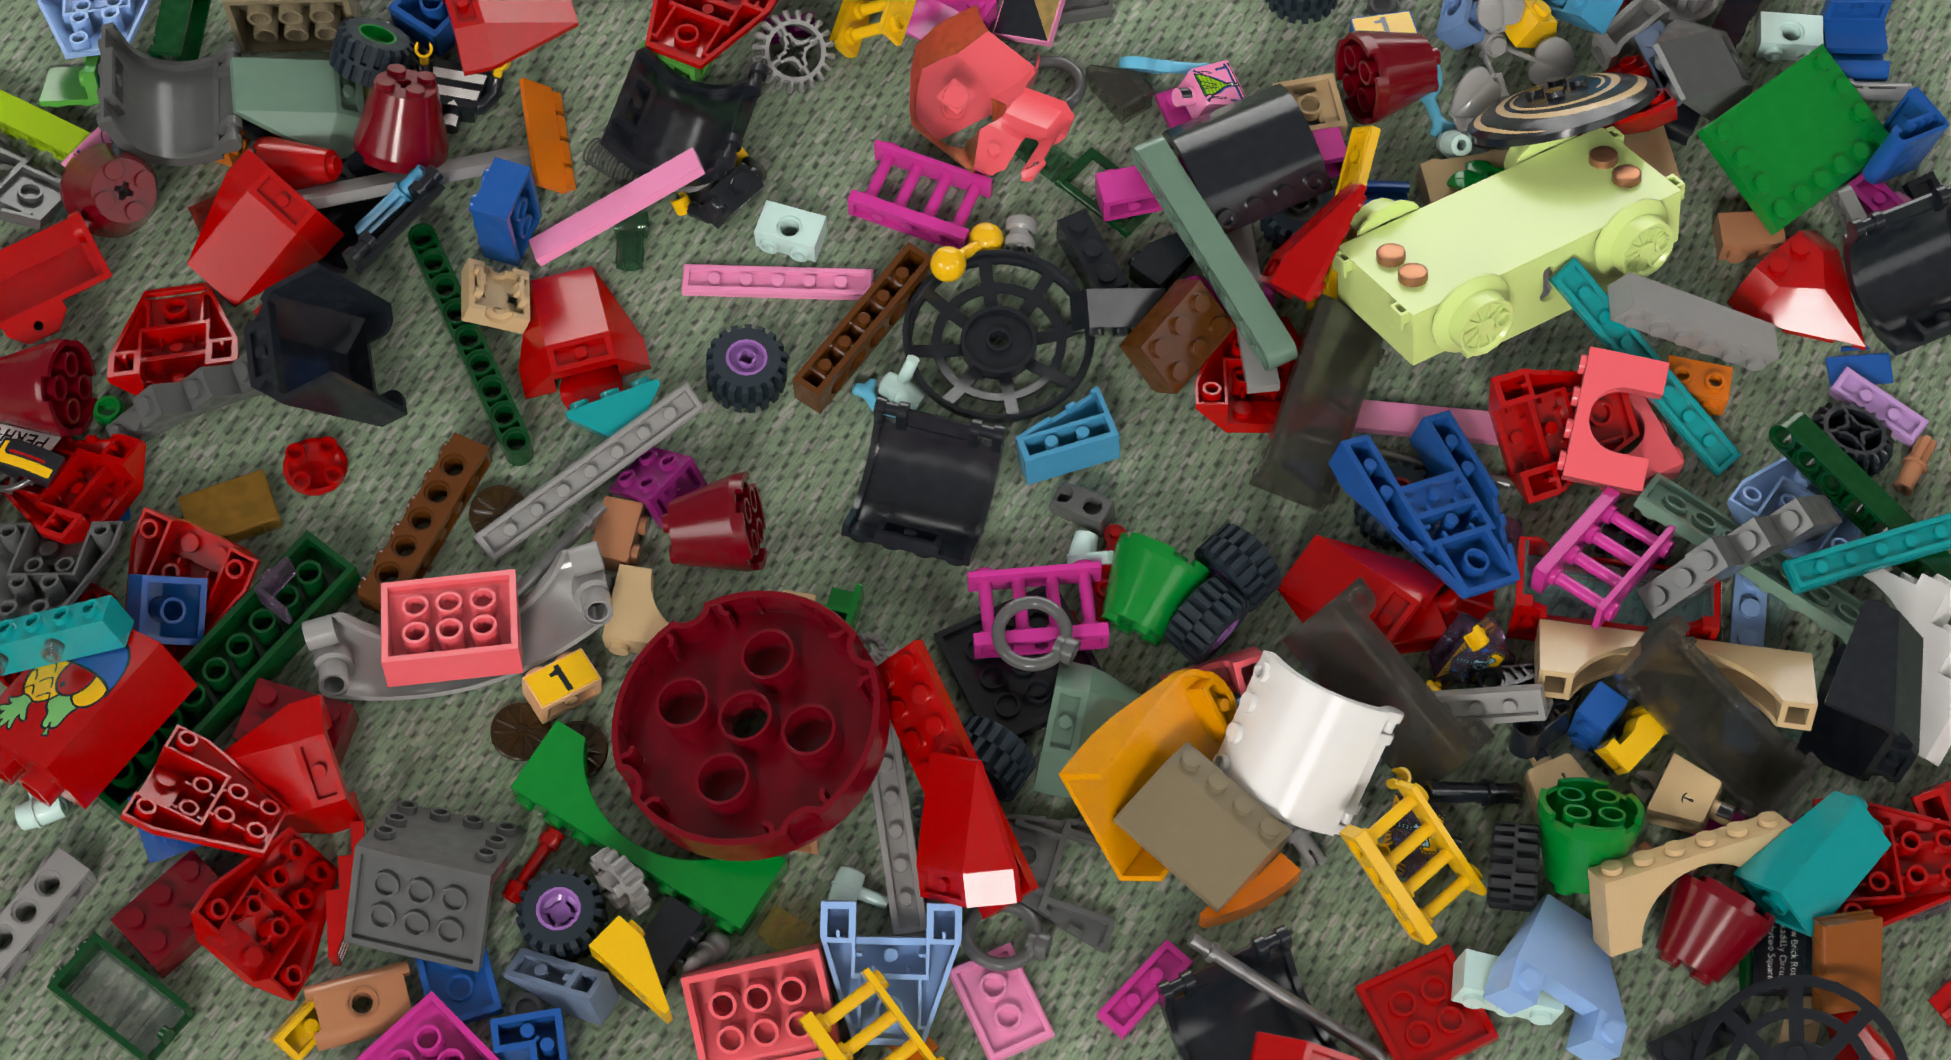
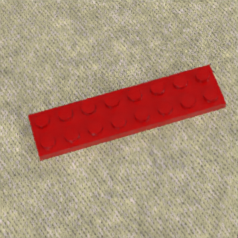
M922 639L913 640L877 666L887 691L890 721L924 794L930 753L936 751L978 759ZM991 786L1018 866L1021 896L1024 898L1037 890L1039 886ZM1012 904L977 908L982 919H987L995 916Z

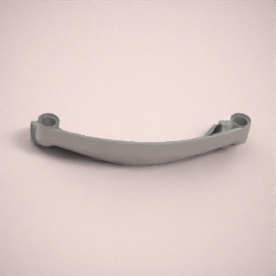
M597 541L559 551L542 579L529 593L519 600L523 672L561 654L611 620L613 607L604 571L605 566ZM594 603H602L597 606H592V604ZM343 612L302 622L306 645L309 651L313 650L314 664L318 672L319 691L323 696L331 699L397 701L431 698L482 688L520 674L388 687L381 664V627L359 620Z

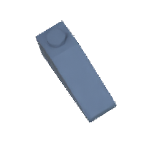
M522 947L503 974L505 979L557 1008L561 1007L562 1011L572 1017L598 1025H603L620 999L607 972Z

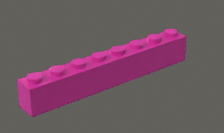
M1339 127L1323 128L1312 132L1329 178L1340 177L1347 148ZM1178 157L1177 159L1179 160L1184 170L1190 177L1181 157ZM1135 165L1095 173V195L1104 222L1163 211Z

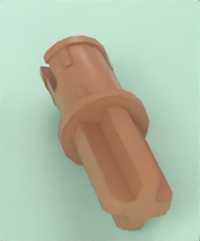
M1920 436L1909 456L1904 457L1902 460L1903 467L1892 484L1894 490L1906 496L1912 494L1921 474L1923 475L1927 472V463L1937 446L1936 441L1931 436Z

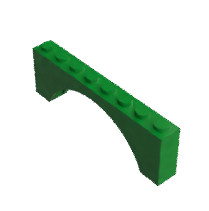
M556 720L510 786L515 797L514 802L528 812H531L533 809L544 815L542 819L553 828L559 830L563 826L571 831V837L585 847L592 844L601 850L608 846L611 851L615 849L619 857L621 855L627 856L628 860L635 867L640 868L644 874V883L649 879L658 885L657 890L667 898L669 896L673 898L678 897L688 903L686 906L702 916L706 914L716 920L715 926L722 932L730 936L736 932L743 937L787 872V859L782 856L753 861H726L720 859L684 860L662 856L633 843L609 823L592 797L588 780L587 760L589 746L586 738Z

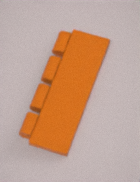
M522 77L519 80L534 183L537 186L561 194L576 190L574 170L570 168L573 166L570 145L566 142L569 140L566 120L564 116H561L564 115L562 95L555 91L552 92V87Z

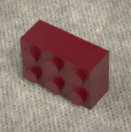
M258 678L232 737L234 742H237L289 703L318 694ZM323 696L333 725L327 732L340 768L360 719L354 705Z
M192 849L110 920L126 940L164 979L202 946L196 940L190 913L207 887L219 877Z

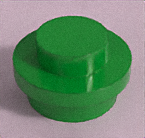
M104 396L95 403L93 416L99 425L106 427L127 410L121 399L114 396Z

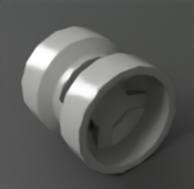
M1021 214L1008 217L1005 230L1008 235L1004 238L1003 250L1021 251L1032 255L1035 249L1033 237L1037 232V221L1030 216Z

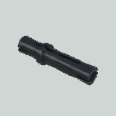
M1482 779L1480 782L1425 781L1423 783V788L1429 795L1428 803H1481L1482 806H1492L1499 803L1519 804L1521 802L1519 798L1523 796L1522 787L1518 782L1497 783L1493 782L1492 779Z

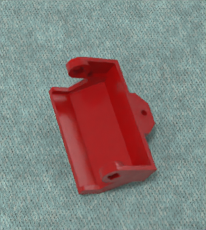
M79 211L67 215V219L0 250V331L4 330L8 338L32 345L59 332L67 312L63 301L113 277ZM37 322L43 323V329L40 331L34 328Z

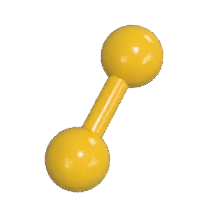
M990 222L979 223L970 231L968 237L969 244L961 249L953 246H944L937 249L930 260V268L933 275L943 282L958 280L965 272L966 260L976 252L1002 249L1004 236L1000 228Z

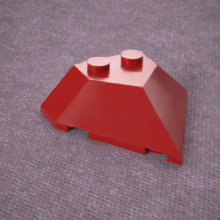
M1799 230L1757 264L1727 301V304L1734 310L1772 323L1775 327L1782 328V332L1833 343L1834 340L1853 344L1852 348L1866 349L1839 250L1816 230Z

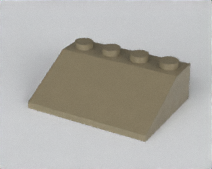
M222 0L236 42L241 46V53L331 50L339 23L346 18L364 17L360 2L357 0Z
M1189 742L1184 744L1157 770L1113 820L1115 824L1217 913L1279 855L1292 833L1287 826Z

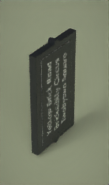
M1758 909L1756 912L1762 916L1761 911ZM1774 923L1769 933L1753 948L1752 984L1773 977L1790 975L1812 976V938ZM1788 986L1770 989L1754 996H1779L1781 1000H1784L1788 996ZM1803 986V996L1812 997V987Z

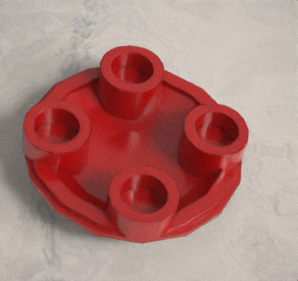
M608 366L563 377L559 390L562 403L567 409L571 410L569 405L574 402L588 399L589 403L600 400V394L607 390L618 387L619 391L622 392L624 387L622 376L614 366Z
M333 437L307 438L290 444L285 450L283 475L286 482L296 492L307 496H319L334 491L344 481L348 472V459L344 450Z

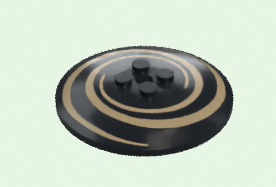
M1619 72L1582 74L1565 77V75L1554 76L1547 79L1545 83L1519 91L1491 105L1469 123L1467 127L1468 136L1473 143L1487 147L1525 146L1576 136L1610 125L1640 111L1655 99L1657 95L1656 85L1648 77Z

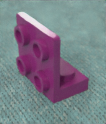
M652 447L637 458L625 471L620 473L617 480L609 487V490L614 495L644 503L657 526L662 528L661 516L668 513V503L672 499L707 485V482L692 457Z

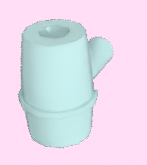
M1450 129L1438 136L1436 141L1438 151L1447 158L1487 152V150L1472 145L1469 137L1459 130Z
M908 355L899 375L891 371L888 372L879 384L878 394L887 397L893 403L899 404L900 401L910 403V409L918 411L927 395L920 387L910 381L919 363V358L914 355Z
M1078 530L1075 531L1069 554L1066 557L1067 564H1073L1082 559H1088L1093 562L1101 561V565L1112 564L1114 551L1097 552L1098 535L1089 531Z
M28 792L29 800L15 806V819L19 827L24 831L34 828L41 829L45 825L68 816L69 813L66 799L62 796H59L48 807Z
M841 866L834 881H831L832 886L828 900H860L884 910L888 903L886 895L863 887L865 875L854 867Z

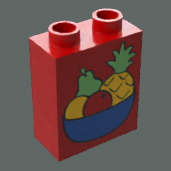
M134 629L131 630L126 647L25 670L0 695V779L11 786L18 780L25 790L48 807L59 796H62L86 810L196 688L197 684L162 643Z

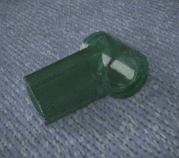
M639 211L614 225L615 238L617 239L616 269L622 271H638L643 269L645 239H648L646 234V226H649L648 211Z

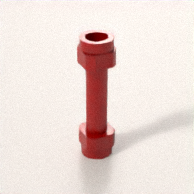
M547 826L545 831H542L537 839L539 846L516 880L510 879L506 884L505 890L501 894L506 900L515 905L522 902L519 897L522 889L528 891L527 883L534 878L551 851L554 853L558 851L561 842L565 838L564 835L550 826Z

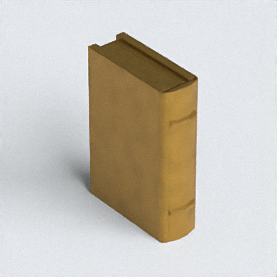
M263 469L178 497L184 520L199 525L235 543L261 534H267V532L283 527Z

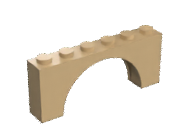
M619 564L611 597L613 616L605 624L602 634L605 648L615 655L626 656L629 652L640 654L647 643L669 624L661 615L654 602L655 580L652 569ZM783 590V591H782V592L791 593V594L799 595V596H802V597H806V598H808V599H811V600L817 602V601H816V595H813V594H807V593H801V592H794V591H788V590Z
M1776 811L1762 812L1758 816L1747 820L1733 821L1721 828L1701 831L1695 836L1682 840L1668 841L1662 846L1649 850H1639L1634 852L1633 855L1617 860H1606L1601 865L1588 868L1594 942L1610 957L1642 948L1643 929L1647 916L1657 898L1672 882L1683 874L1705 865L1729 864L1741 867L1792 824Z

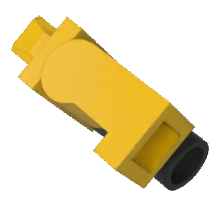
M1664 695L1657 701L1650 700L1644 705L1629 709L1623 716L1627 722L1619 724L1615 728L1616 740L1612 738L1603 741L1596 748V753L1591 757V762L1597 768L1603 766L1602 772L1608 777H1611L1614 773L1622 775L1630 772L1661 737L1669 734L1675 727L1669 720L1679 711V708L1668 696Z

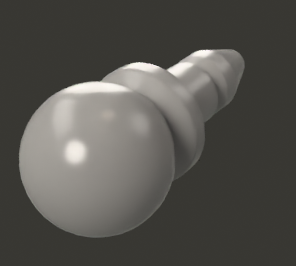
M722 932L708 934L704 941L698 944L697 952L687 959L683 970L685 972L697 970L705 963L713 964L718 959L727 956L731 948L729 938Z

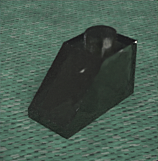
M1092 64L1086 67V85L1121 125L1152 107L1153 88L1149 81L1145 78L1142 79L1135 70Z

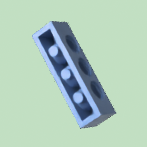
M1443 0L1436 36L1455 50H1461L1483 41L1486 29L1479 24L1476 16L1479 0Z

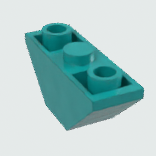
M649 376L631 382L632 388L620 392L617 387L601 393L600 400L589 403L588 399L574 402L569 405L571 410L565 412L566 420L595 435L608 439L650 408L660 386L659 380L650 381Z

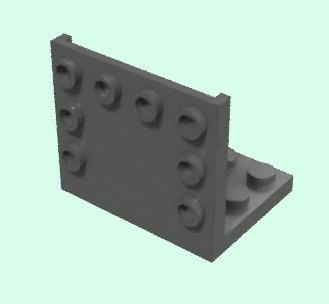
M410 800L396 801L355 845L344 942L479 972L483 966L493 884L525 844L527 830L517 828L515 824L510 822L494 823L485 821L483 817L478 815L462 816L453 814L449 809L442 807L431 809L418 806L416 802Z

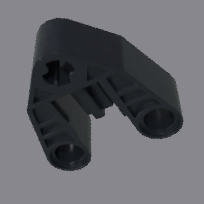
M1534 663L1483 668L1477 674L1475 688L1534 684ZM1582 688L1569 700L1553 698V705L1547 720L1514 722L1508 746L1510 752L1518 758L1530 759L1565 734L1578 708Z

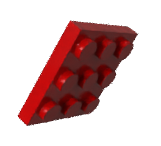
M1449 944L1355 986L1354 991L1391 1060H1456L1498 1040L1499 1035L1485 1009H1470L1462 1003L1451 1001L1453 965L1457 958Z

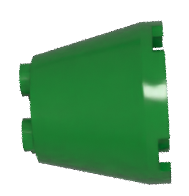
M1122 532L1114 550L1101 617L1112 623L1111 627L1128 636L1131 631H1134L1141 635L1140 639L1158 647L1160 642L1164 640L1166 628L1174 614L1201 584L1212 578L1211 571L1196 560H1193L1191 564L1187 563L1188 558L1176 552V548L1161 541L1132 532L1128 538V534Z
M1584 777L1558 779L1556 786L1540 790L1537 815L1541 831L1544 873L1547 879L1554 884L1553 890L1561 895H1572L1573 893L1590 894L1588 868L1601 865L1606 860H1617L1629 855L1642 829L1645 815L1642 802L1634 794L1631 793L1625 796L1609 789L1610 782Z

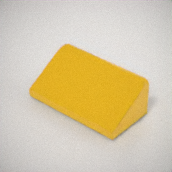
M305 1000L269 1038L293 1060H302L317 1045L314 1033L321 1032L314 1001L306 1003Z

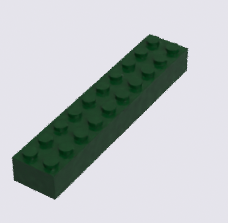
M306 530L179 662L182 668L196 682V688L94 801L131 829L134 825L120 819L123 810L128 804L127 798L133 796L135 791L139 792L156 765L163 746L176 725L185 727L213 743L245 709L257 679L262 678L271 681L304 647L306 642L303 635L302 622L336 613L357 591L361 581L357 568Z

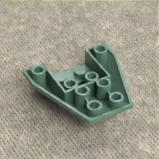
M320 51L232 57L229 60L233 114L283 139L332 149L338 154L343 163L355 152L353 149L354 133L364 108L363 85L357 84L335 71L334 67L329 63L330 54Z
M1059 662L1033 792L1065 799L1072 798L1058 774L1097 729L1142 694L1094 666L1075 662L1068 666Z

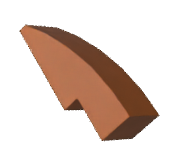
M1280 852L1259 875L1250 881L1218 913L1208 905L1200 913L1198 924L1202 928L1223 925L1244 918L1266 907L1284 895L1299 881L1302 870Z

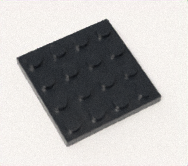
M1045 586L1038 587L1027 592L1026 596L1047 598ZM1060 593L1061 607L1067 613L1071 624L1078 625ZM1013 599L995 606L994 616L996 617L998 612ZM1028 609L1030 627L1044 628L1049 625V616L1046 612ZM981 613L934 633V640L973 716H980L995 721L1009 729L1019 738L1047 727L1059 663L1042 671H1023L1010 666L1001 657L974 659L973 633H980L982 631ZM1015 615L1008 621L1005 631L1016 628ZM1092 650L1078 651L1073 662L1094 666L1102 671ZM1048 653L1021 656L1028 658H1037L1044 656Z

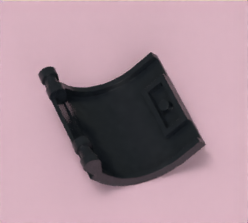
M646 47L638 49L600 144L621 163L642 176L693 147L706 174L685 186H700L722 179L726 176L728 170L735 167L737 161L736 153L741 150L743 145V137L757 99L761 96L763 90L762 82L766 81L769 68L763 63L755 62L750 68L748 77L722 85L706 84L688 79L674 72Z
M1280 83L1162 133V137L1167 141L1170 148H1174L1181 157L1195 187L1225 234L1333 190L1313 133L1291 93Z
M355 151L343 163L342 172L337 180L330 183L384 173L386 171L364 163V156ZM429 165L423 171V177L419 181H413L407 188L413 202H407L373 235L364 231L359 236L356 233L355 225L387 195L317 209L345 235L323 259L316 263L351 282H355L442 194L445 189L441 184L444 179L443 175L434 166Z
M1944 185L1933 188L1929 194L1881 212L1877 210L1869 213L1866 219L1861 220L1857 218L1849 221L1847 224V234L1844 235L1843 240L1846 276L1855 303L1876 337L1897 356L1950 335L1951 185L1947 187Z
M877 396L873 412L874 425L864 474L854 504L843 522L841 535L850 537L853 541L860 543L871 542L879 544L888 550L912 552L921 558L932 557L945 560L953 566H969L979 546L992 504L1003 453L1006 426L996 424L995 427L985 425L983 420L975 418L972 423L910 409L911 404L900 401L897 404L889 402L887 397Z
M1284 924L1274 928L1272 934L1265 937L1259 935L1251 939V944L1230 953L1234 958L1310 1004L1291 952L1292 938ZM1214 961L1192 972L1186 969L1178 973V978L1169 982L1165 979L1156 984L1159 995L1158 1000L1165 1023L1181 1060H1250L1256 1032L1306 1040L1342 1052L1326 1031Z

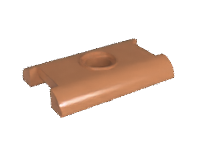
M407 960L303 987L306 1003L314 1001L321 1032L314 1033L318 1052L383 1035L413 1008L411 1007L404 979L405 976L411 975ZM361 998L369 999L372 1001L373 1006L366 1013H358L353 1009V1005L357 1000Z

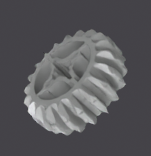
M797 9L793 13V19H791L788 10L782 11L783 21L776 14H773L770 18L774 26L764 21L761 27L767 33L756 32L754 35L756 39L762 41V44L752 45V50L761 51V55L752 57V61H762L769 68V75L764 82L768 84L775 78L777 81L774 89L777 91L781 89L783 83H786L785 90L787 94L793 92L794 84H796L799 93L805 92L804 82H806L810 89L816 88V83L813 77L823 82L826 77L820 70L828 72L832 70V66L826 63L825 59L832 60L835 58V54L826 52V48H831L835 44L834 41L824 42L823 39L830 34V30L827 29L820 33L818 28L822 26L823 21L819 19L813 25L810 24L813 16L811 13H807L804 20H801V11ZM785 27L801 28L809 33L811 37L805 40H797L791 33L787 32ZM777 32L780 37L781 51L771 59L769 46L772 37ZM788 44L792 47L806 44L804 48L800 49V53L797 54L800 56L799 59H796L795 56H788L781 60V57L787 54L786 51L789 50ZM816 44L817 59L814 67L809 71L805 58L806 52ZM782 63H789L793 65L796 71L800 72L802 77L784 75L776 67Z

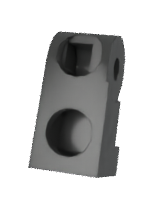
M1061 483L1048 506L1052 513L1090 530V532L1095 533L1100 538H1103L1105 528L1111 524L1115 517L1113 500L1070 483Z

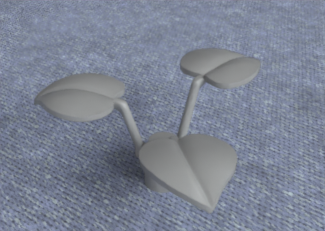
M1479 0L1476 16L1479 24L1486 30L1484 40L1473 45L1476 50L1480 51L1479 57L1484 60L1487 69L1482 66H1476L1467 71L1462 77L1452 100L1450 115L1456 118H1475L1500 100L1501 87L1493 80L1496 73L1489 56L1496 58L1506 51L1533 62L1529 68L1528 77L1534 84L1538 85L1547 82V79L1554 76L1565 75V77H1570L1576 66L1572 47L1566 40L1556 36L1542 40L1536 48L1535 56L1508 46L1506 38L1500 33L1506 30V25H1513L1521 20L1525 9V1Z

